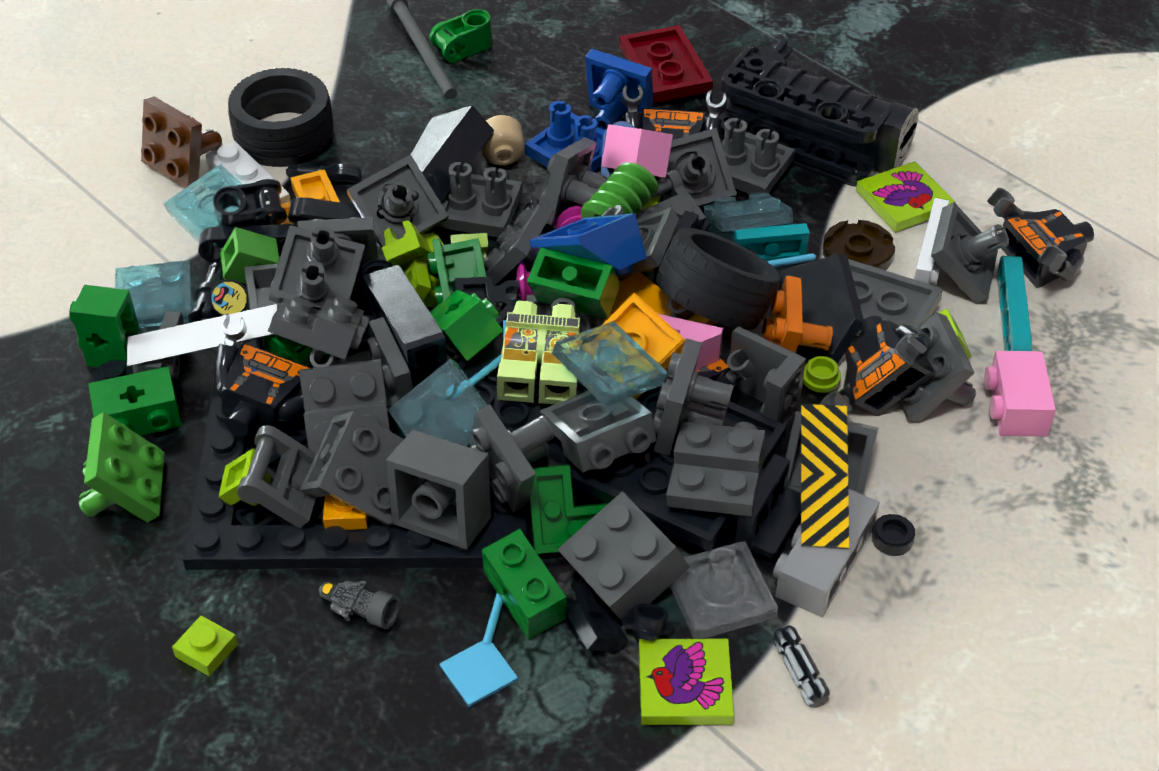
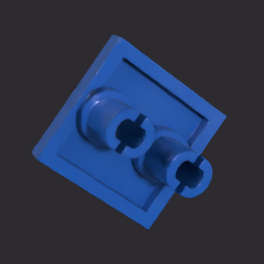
M591 49L585 57L589 105L601 109L595 117L598 128L606 131L608 124L613 125L621 116L624 117V113H628V108L622 104L621 100L625 86L627 87L626 94L631 99L638 97V85L641 86L643 96L641 104L638 106V112H641V108L654 109L652 68L595 49Z
M555 101L549 106L550 126L525 143V155L548 167V163L554 154L585 137L597 142L590 167L592 172L601 166L603 135L605 131L597 127V120H591V116L583 115L579 117L572 113L571 106L569 104L566 105V102Z

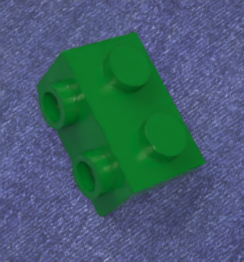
M440 238L432 240L434 252L428 253L432 275L439 274L441 286L434 287L437 305L453 294L452 284L454 278L487 277L479 238L443 246Z

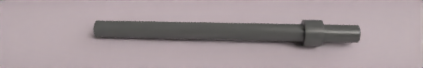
M386 0L390 10L398 15L445 98L453 99L457 95V91L411 15L407 0Z

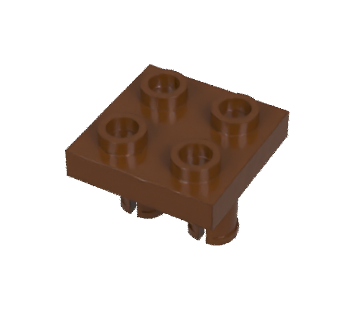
M155 96L144 99L141 162L187 190L199 186L200 156L218 150L222 146L221 135L217 131L214 132V129L202 132V124Z

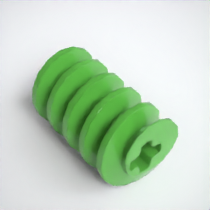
M624 162L617 167L615 173L611 174L607 181L600 186L599 190L592 195L590 200L583 205L581 217L583 219L586 217L602 216L606 210L612 206L615 208L616 205H620L625 214H639L643 208L642 206L648 204L651 196L658 192V182L641 165L633 162Z

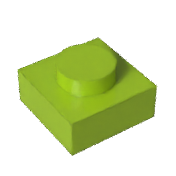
M200 616L172 646L176 658L210 677L235 649L238 642L236 634Z

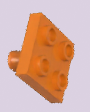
M786 275L781 290H777L771 302V317L766 316L764 318L761 337L794 353L798 345L828 351L833 336L832 326H821L803 322L801 278Z

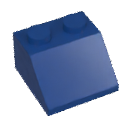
M635 213L586 217L529 240L531 248L537 252L542 247L613 265L616 275L632 271V264L647 258Z

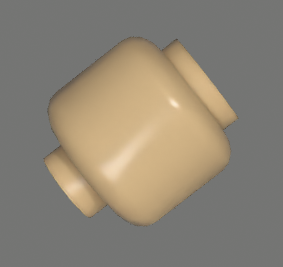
M497 115L486 120L494 129V132L481 148L482 156L487 162L497 166H507L517 162L525 151L521 124L517 119L506 115Z

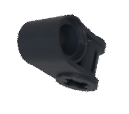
M263 179L254 183L226 186L219 189L213 197L214 210L219 226L279 225L287 219V212L281 205L279 194L282 191L280 182L274 179ZM231 206L239 207L236 211L233 212L224 211L226 208Z

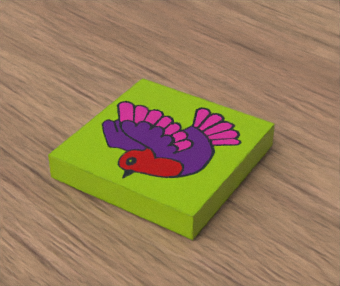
M916 161L857 181L856 191L894 232L928 221L935 198L949 200L948 205L953 202L956 203Z
M639 639L641 725H733L734 707L728 639H656L654 641Z

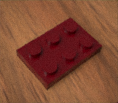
M680 25L619 36V47L626 60L652 68L653 103L708 93L710 90L713 92V80Z

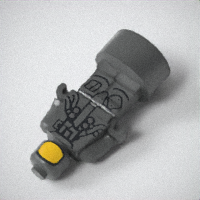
M345 581L338 585L325 582L319 587L320 597L331 601V610L343 616L346 621L351 620L350 615L356 614L366 618L367 622L371 625L389 629L398 617L400 611L399 597L385 591L368 592L365 590V588H369L366 581Z

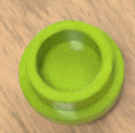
M818 356L812 358L805 365L803 383L809 389L825 393L833 391L839 386L841 372L833 359Z

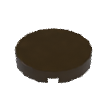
M849 220L841 221L830 227L824 235L822 253L824 258L836 254H845L850 260L885 271L894 261L895 246L893 244V237L890 232L876 223L858 220L857 224H848Z

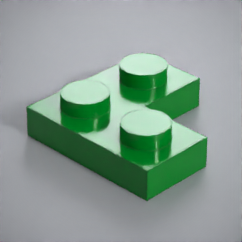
M569 464L533 468L536 476L529 502L533 546L537 554L559 552V547L609 504L574 506Z

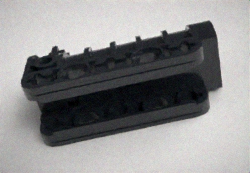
M786 39L775 42L770 50L760 46L758 48L748 46L724 72L721 90L723 93L725 92L726 96L730 97L731 104H728L726 111L719 118L722 120L719 136L722 139L725 136V122L730 118L739 119L738 129L741 120H744L747 123L746 132L756 135L762 129H770V137L773 131L779 134V144L795 148L792 165L857 187V181L874 176L878 170L885 172L901 166L912 144L919 116L917 108L897 101L890 102L878 98L873 93L866 94L857 91L850 85L843 86L831 82L829 78L824 76L819 78L808 74L800 68L793 69L787 67L786 59L793 52V47L788 46V40ZM819 157H828L833 160L828 161Z

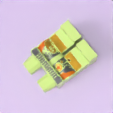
M517 301L513 313L507 312L502 356L497 375V400L534 403L537 364H542L539 403L557 404L576 396L580 318H575L573 305L557 304L553 306L552 316L537 315V305L533 302ZM506 382L528 383L529 385L524 389L515 390L510 388ZM546 385L569 387V389L563 393H554Z

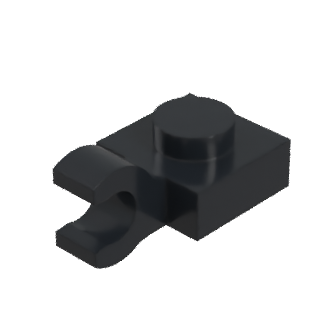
M573 582L571 588L575 592L576 599L566 598V614L577 632L579 641L587 650L619 652L628 641V638L609 607L597 604L593 590L587 583Z

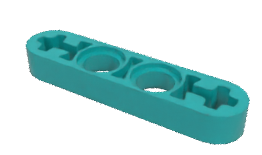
M1002 255L998 265L997 284L1004 351H1032L1022 258Z

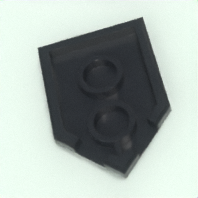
M836 254L780 270L778 273L781 275V280L777 290H781L786 275L801 278L803 322L821 326H832L833 328L832 342L828 351L798 345L797 348L816 357L824 356L831 358L839 366L845 357L844 354L847 347L850 346L854 338L861 332L860 323L864 319L847 255Z

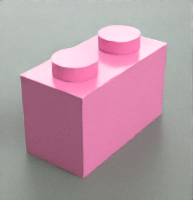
M608 124L601 167L612 168L615 173L620 164L633 162L647 169L653 176L666 178L673 134Z
M995 351L992 366L985 369L984 384L985 389L991 390L992 393L990 416L991 419H997L1000 436L1048 437L1056 408L1043 352Z

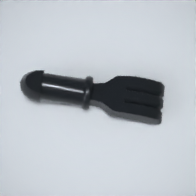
M292 164L286 169V175L291 179V177L323 170V165L300 166ZM337 164L330 168H324L330 181L360 182L361 169L358 166Z

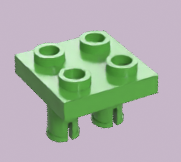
M105 412L94 417L91 422L87 461L83 465L85 466L83 468L84 484L91 487V489L80 494V509L87 516L95 517L106 508L118 504L147 523L158 517L160 514L165 452Z

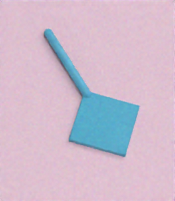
M498 593L496 594L483 641L440 663V667L469 707L518 681L517 675L492 643L503 604Z

